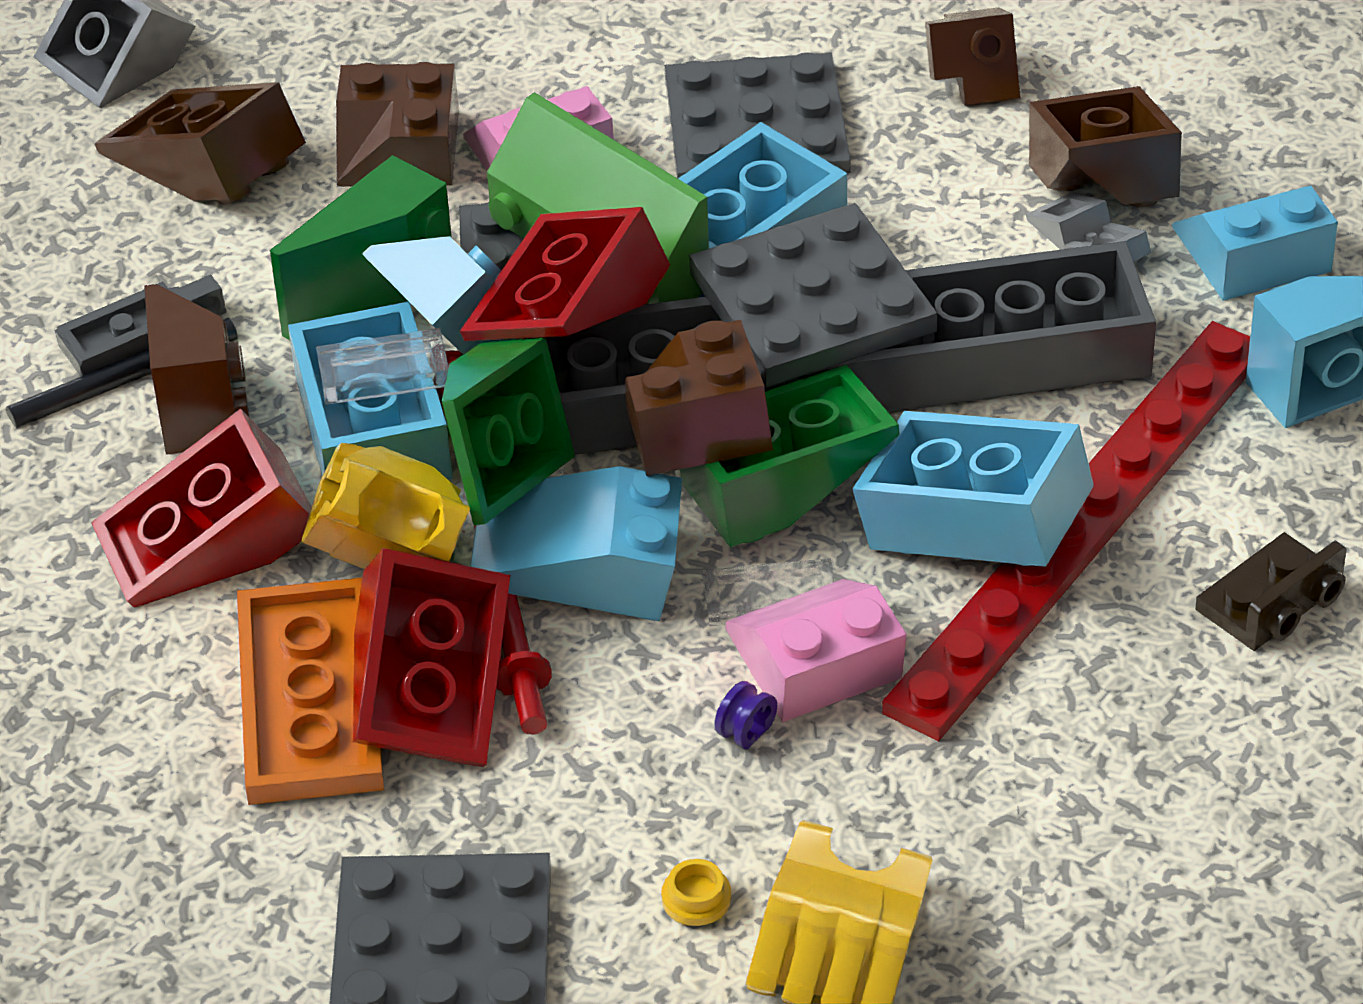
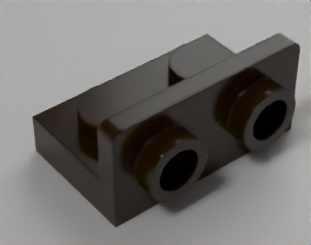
M1283 532L1196 597L1195 610L1253 651H1256L1272 638L1282 641L1296 629L1303 614L1315 605H1319L1322 608L1328 607L1338 598L1346 581L1343 573L1347 548L1334 540L1316 554Z

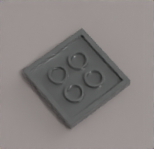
M805 52L790 56L744 57L735 60L708 62L688 61L680 64L664 65L677 178L689 172L760 122L835 165L847 174L851 173V159L832 52L817 54Z
M857 203L832 209L689 255L690 274L720 319L724 322L742 321L759 373L766 387L937 332V312Z
M550 853L342 857L329 1004H547L551 882Z

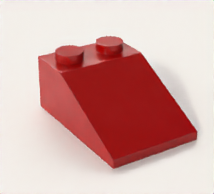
M643 207L541 214L460 330L464 341L569 336L645 305L671 265Z
M239 409L93 520L91 524L126 601L135 608L272 564L302 541L312 507L282 450Z
M386 548L381 549L363 571L354 631L353 743L470 766L485 767L487 765L510 583L509 574Z

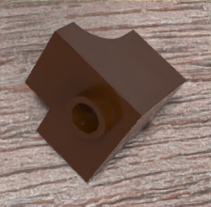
M997 7L944 14L943 19L925 22L929 71L932 80L956 78L959 94L964 105L1021 98L1013 13Z

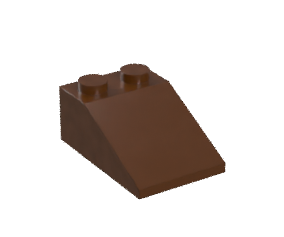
M279 82L172 89L95 142L94 145L100 155L192 201L218 200L220 204H229L245 197L251 191L249 184L260 176L273 174L289 164L288 156L306 144V141Z

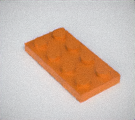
M362 577L237 590L245 788L248 805L384 790L381 748L353 743L354 631Z

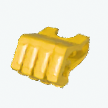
M340 443L336 447L319 482L301 542L328 552L331 557L366 569L382 548L449 562L470 511V506L462 503L459 497L461 489L451 483L431 465L382 446L363 448L354 444Z
M802 820L799 822L785 860L772 887L745 985L747 989L765 996H776L778 988L782 987L784 988L782 1000L785 1004H893L909 942L916 927L932 864V856L901 848L898 857L891 866L877 871L857 870L841 862L831 850L830 836L833 830L832 827Z

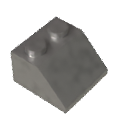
M64 0L34 58L101 108L174 68L196 26L160 0Z

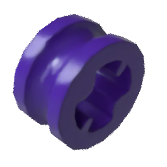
M741 681L735 684L721 701L716 712L714 729L717 734L724 738L734 735V741L739 747L749 749L772 726L777 713V700L773 695L766 692L757 695L755 685L748 681Z

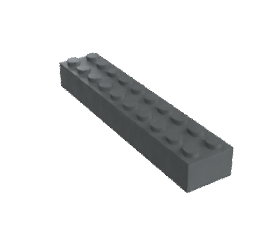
M1126 241L906 270L937 312V332L766 387L764 384L765 391L847 365L888 412L1150 377L1152 376L1156 320ZM706 297L646 304L569 336L546 337L575 455L637 446L625 402L626 377L644 374L678 332L696 329L706 322L722 321Z

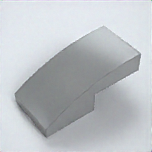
M1071 192L1026 214L1027 221L1060 250L1126 241L1133 261L1151 253L1147 232L1111 222L1106 200Z

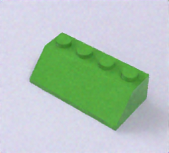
M534 92L526 97L487 171L488 205L491 218L502 228L511 230L520 237L525 238L541 214L643 207L671 265L646 304L698 298L702 295L703 292L690 274L689 255L709 249L707 196Z

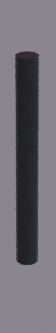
M223 319L226 322L229 342L238 339L236 328L231 319ZM149 349L6 406L7 416L15 428H18L151 374Z

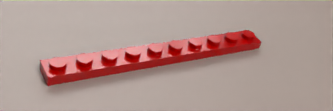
M1215 321L1210 322L1089 462L1094 486L1047 566H1023L1002 562L882 700L883 715L938 742L943 738L1243 383L1247 373L1250 336Z

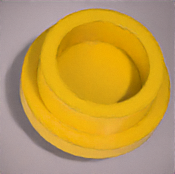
M704 859L685 860L677 864L665 879L661 889L662 906L665 912L679 923L690 926L707 925L717 921L728 911L732 899L731 885L727 877L714 863Z

